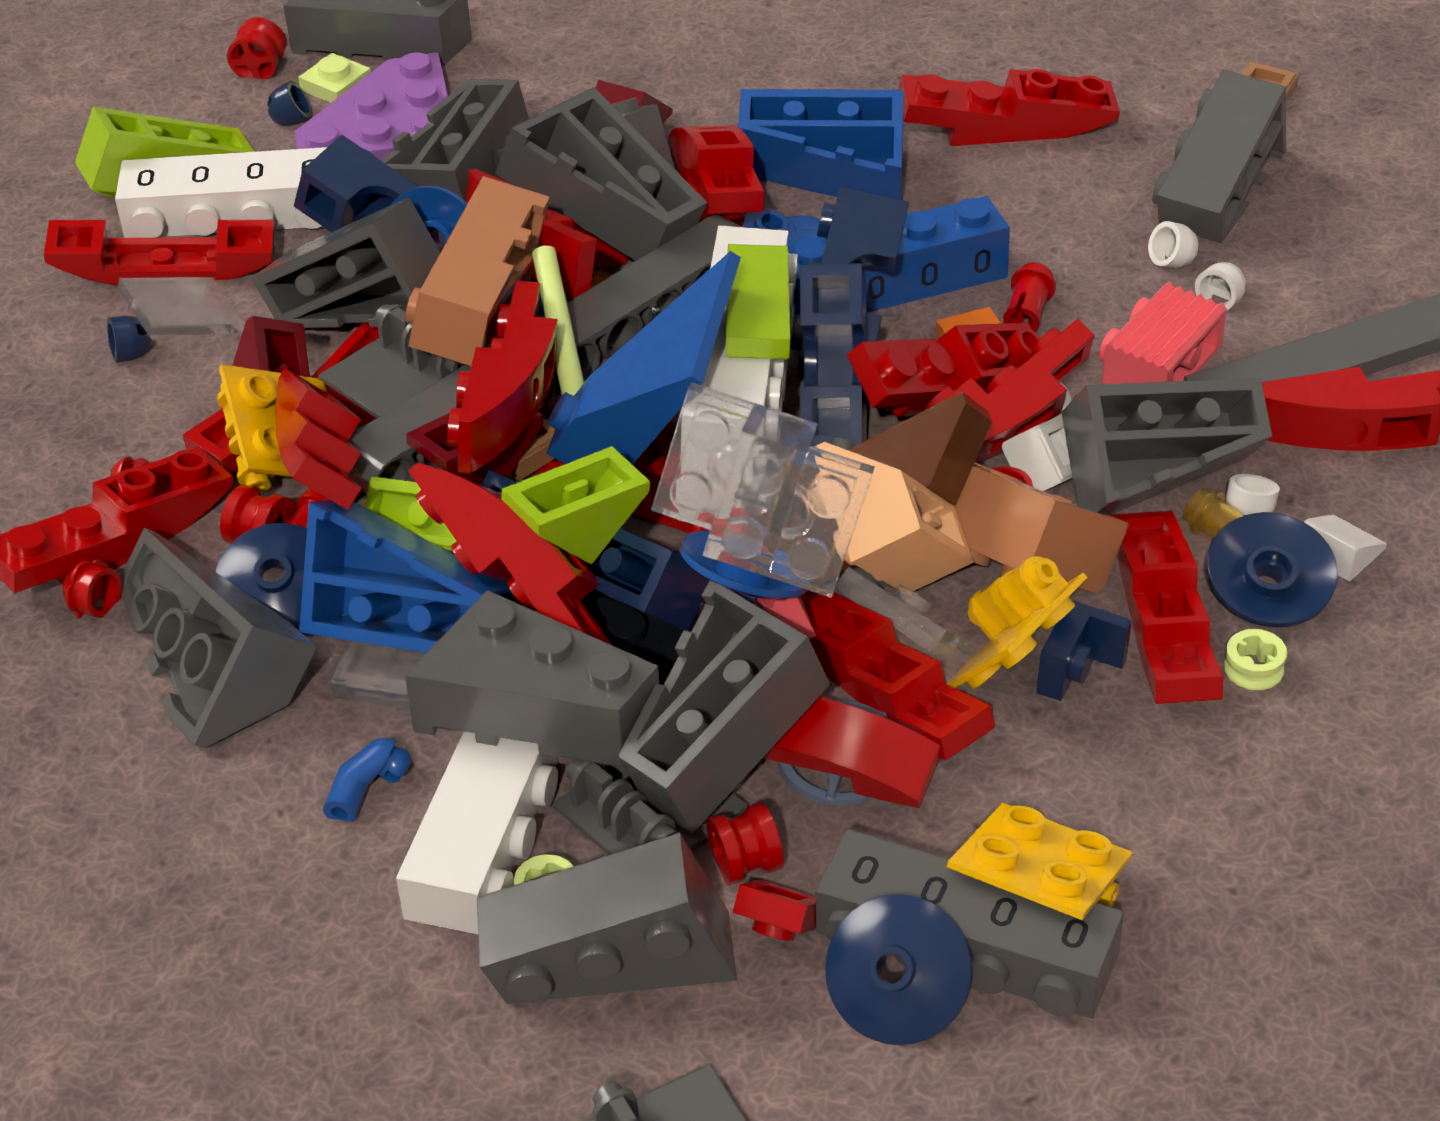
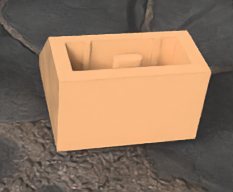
M827 442L813 447L821 470L816 473V483L822 497L834 510L839 528L834 531L835 542L842 557L848 564L858 566L872 574L876 580L884 581L907 595L974 563L954 505L899 469Z

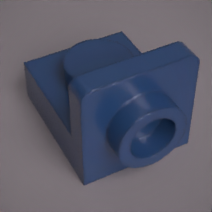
M1073 601L1075 603L1074 608L1056 623L1041 650L1036 693L1062 701L1072 681L1080 684L1084 683L1093 660L1122 669L1127 659L1132 625L1128 618Z

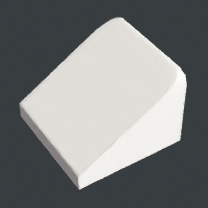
M1062 415L1003 442L1002 450L1010 467L1026 472L1030 476L1034 488L1045 491L1072 478Z
M1335 515L1308 518L1304 521L1328 543L1336 559L1338 575L1348 581L1356 577L1387 546L1386 542Z

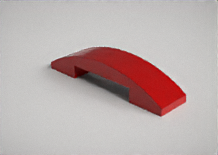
M49 220L44 260L45 263L78 277L124 287L230 280L272 263L274 220H218L216 237L108 238L106 220Z
M818 697L763 759L851 778L854 794L920 808L942 752L939 744L901 724L848 704Z

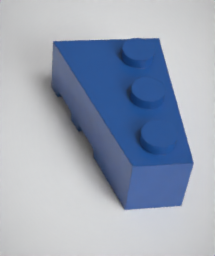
M741 89L738 127L744 131L754 146L753 169L759 179L834 197L838 196L841 186L901 200L903 90Z
M331 500L309 503L299 626L301 633L427 653L487 590L515 602V596L507 582L482 574H471L454 554L354 501L348 510Z

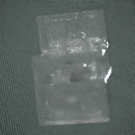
M691 383L685 396L651 511L709 529L710 533L702 556L832 598L875 466L811 446L818 423Z

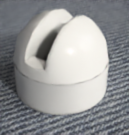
M1164 221L1155 227L1150 236L1148 244L1149 256L1152 262L1158 266L1168 268L1183 267L1190 264L1197 256L1199 242L1196 234L1189 227L1180 223Z
M1227 262L1216 263L1199 274L1195 281L1196 296L1202 294L1205 300L1212 298L1213 294L1229 300L1223 303L1227 310H1229L1241 300L1245 292L1246 278L1241 269L1234 264Z
M1253 474L1234 475L1229 479L1226 493L1227 511L1234 520L1241 517V515L1252 513H1273L1276 508L1280 488L1277 483L1262 476Z

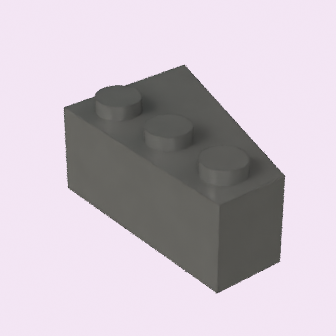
M594 87L512 127L495 172L496 175L514 186L550 196L548 207L574 219L575 224L635 261L698 224L707 205L706 200Z
M1261 378L1086 385L1061 412L1077 506L1107 516L1243 461L1272 437Z
M711 580L702 594L706 605L691 632L683 631L675 646L679 656L664 685L655 684L618 755L639 792L647 798V803L661 813L670 816L677 824L692 834L830 685L806 635L721 584Z
M680 833L477 897L480 969L507 1004L737 981L729 912Z

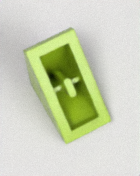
M611 446L502 489L501 499L539 537L592 564L649 493L650 481Z

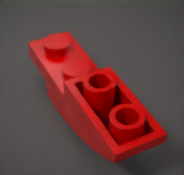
M1010 69L1005 86H996L991 82L982 80L972 83L947 80L933 74H924L922 76L902 74L898 90H903V121L946 127L950 146L1069 138L1117 121L1120 114L1111 81H1104L1091 75L1081 77L1055 75L1042 69H1032L1029 71Z
M736 125L676 127L668 135V145L679 173L691 186H695L697 192L706 200L705 210L707 214L735 219L746 215V212H763L764 189L753 169L754 146L741 128Z
M516 280L511 304L500 303L497 338L493 337L491 348L476 347L470 371L459 372L456 408L451 407L447 430L448 446L458 447V473H473L509 447L529 426L542 407L550 390L556 369L558 319L539 317L540 283Z
M1078 318L1062 332L1055 327L1037 341L1031 350L1033 356L1021 367L1016 369L1013 365H1010L995 376L986 389L989 394L970 377L956 390L951 386L944 388L929 402L925 410L963 392L989 411L992 424L975 462L980 463L1003 452L1002 444L1004 441L1049 421L1062 412L1067 389L1060 382L1089 358L1095 335Z
M1028 322L955 325L941 338L861 342L847 354V357L872 408L891 407L895 417L914 416L925 411L929 402L940 391L948 386L956 390L970 377L989 394L986 389L995 376L1010 365L1018 369L1033 356L1031 350L1040 337L1031 329Z
M1360 366L1262 382L1272 437L1267 441L1305 448L1345 451L1409 449L1433 446L1438 443L1440 433V370L1368 382Z
M200 447L176 452L172 456L137 468L125 469L119 474L92 482L93 503L73 507L64 513L29 525L18 526L0 534V580L15 594L57 579L63 585L67 574L83 560H90L92 562L94 559H100L106 562L109 568L115 570L128 562L144 528L157 532L167 540L182 532L205 514L233 486V476Z
M416 463L408 470L421 489L416 494L419 504L435 522L446 525L456 540L451 545L454 555L471 574H482L502 581L507 580L511 592L524 607L531 610L536 609L538 613L612 645L581 601V599L601 584L582 559L539 537L501 499L502 494L469 479L425 464Z

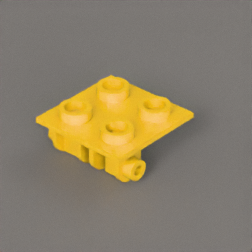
M221 364L219 371L222 383L220 385L221 391L217 395L218 405L223 408L226 419L225 432L226 436L230 438V451L235 455H239L236 458L239 470L237 472L238 482L259 488L261 492H265L271 487L270 480L275 475L291 477L282 462L276 439L275 408L278 378L281 373ZM300 376L326 392L325 384L319 378Z
M1033 556L1025 560L1014 570L1005 573L984 589L973 594L968 604V617L973 624L980 627L990 640L946 684L957 688L966 682L972 689H975L988 680L1002 665L1009 669L1017 664L1037 645L1032 635L1040 626L1044 630L1051 628L1074 608L1075 603L1069 596L1088 577L1083 572L1066 582L1052 560Z
M1002 802L948 860L947 868L1083 920L1096 903L1109 907L1114 906L1120 884L1113 881L1132 859L1133 852L1112 844L1108 838L1099 833L1087 830L1077 831L1045 819L1042 813L1033 808L1011 806Z

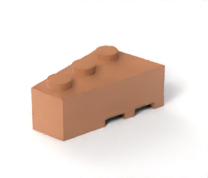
M485 176L482 177L421 288L415 287L409 298L405 322L413 325L408 347L469 366L472 365L476 347L491 348L493 337L497 338L500 303L511 304L516 280L527 282L532 280L534 271L532 252L540 244L550 196Z
M976 462L971 469L956 505H954L974 563L988 567L991 559L1000 562L1003 565L999 575L1003 576L1030 557L1048 558L1056 564L1060 575L1066 582L1084 572L1088 578L1078 589L1097 593L1105 587L1129 526L1128 522L1075 505V501L1056 494L1053 496L1024 484L1019 479Z

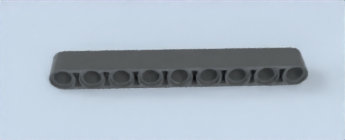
M721 215L707 217L664 245L567 302L584 382L710 269L718 226H742ZM465 364L353 432L348 441L361 452V455L348 475L361 487L360 491L367 495L371 477L415 482L408 470L416 463L441 469L406 444V433L450 413L451 407L456 408L459 372L470 371L471 366ZM556 369L550 390L538 411L540 413L555 405L562 396Z

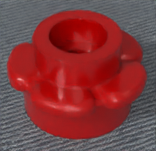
M94 559L92 562L90 560L79 562L67 574L64 580L63 595L66 606L70 611H75V616L79 619L84 614L103 618L121 599L122 580L120 575L100 559ZM100 598L104 601V606L102 607L93 606Z

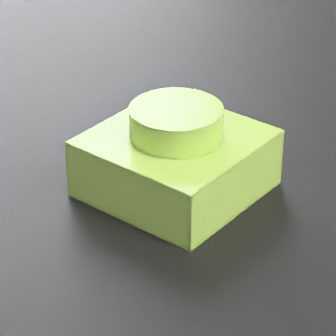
M331 53L298 77L299 85L304 92L332 103L371 73V68Z

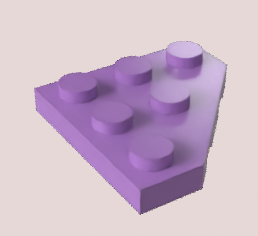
M415 52L400 58L386 60L295 130L297 149L328 147L337 138L344 135L361 148L371 152L381 161L395 150L392 142L395 137L403 131L410 133V137L429 123L426 113L448 97L439 53L424 54Z

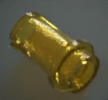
M1202 488L1189 500L1183 513V519L1190 523L1189 529L1192 533L1198 535L1202 531L1214 539L1225 525L1245 514L1225 502V494L1220 490L1216 489L1210 492Z

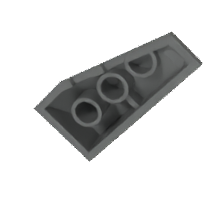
M144 528L120 576L122 580V598L135 632L153 634L155 652L146 661L151 675L158 676L167 673L175 694L168 693L161 701L166 716L194 745L207 748L288 706L299 683L305 679L309 672L311 659L317 646L288 620L157 532Z

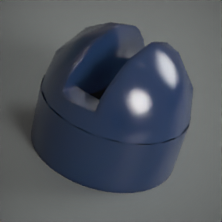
M294 81L286 82L269 95L268 113L275 123L282 126H292L312 117L313 112L310 101L302 88Z
M125 315L108 317L107 319L108 344L115 363L140 358L151 347L152 340L149 336H146L150 330L147 324L136 316Z

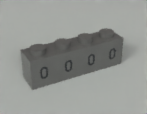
M848 828L846 829L815 891L816 933L826 935L831 941L836 929L844 918L858 906L874 898L893 894L919 897L934 903L946 911L964 933L970 947L973 962L971 987L983 993L996 994L1005 991L1033 1000L1040 1008L1053 1015L1068 1016L1075 1013L1091 1019L1094 1018L1120 951L1124 911L1096 903L1085 918L1080 920L947 868L948 858ZM890 955L895 957L896 960L905 967V963L899 955Z

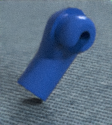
M377 738L344 762L338 769L323 807L326 817L354 822L368 785L377 775L389 783L399 782L400 777L404 776L411 762L408 750L395 746V739Z

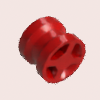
M253 17L245 20L240 25L236 38L228 48L226 55L228 65L235 74L242 78H271L277 69L279 60L285 53L287 47L286 35L276 23L266 18Z
M241 484L235 487L229 494L223 506L220 517L221 537L226 543L231 544L239 536L253 528L272 523H286L296 511L295 504L289 497L279 494L264 497L259 488Z
M763 802L748 805L743 815L728 818L723 814L707 818L706 831L709 846L726 885L730 886L742 882L747 872L757 869L771 873L783 868L784 857L779 834L772 815Z

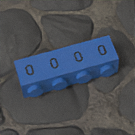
M989 197L968 198L955 204L908 213L894 272L864 268L866 276V312L1007 278L1010 227ZM806 237L787 245L788 253L798 254L796 288L794 289L793 305H795L794 325L797 315H800V265H809L811 258L822 260L827 241L825 238Z

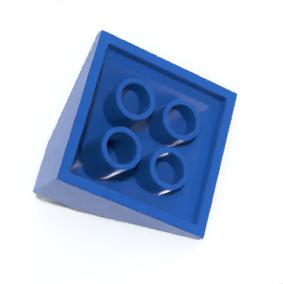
M731 251L727 253L593 372L574 396L565 392L560 397L548 420V425L554 428L555 431L546 454L567 464L613 446L632 465L703 383L741 259L740 256Z

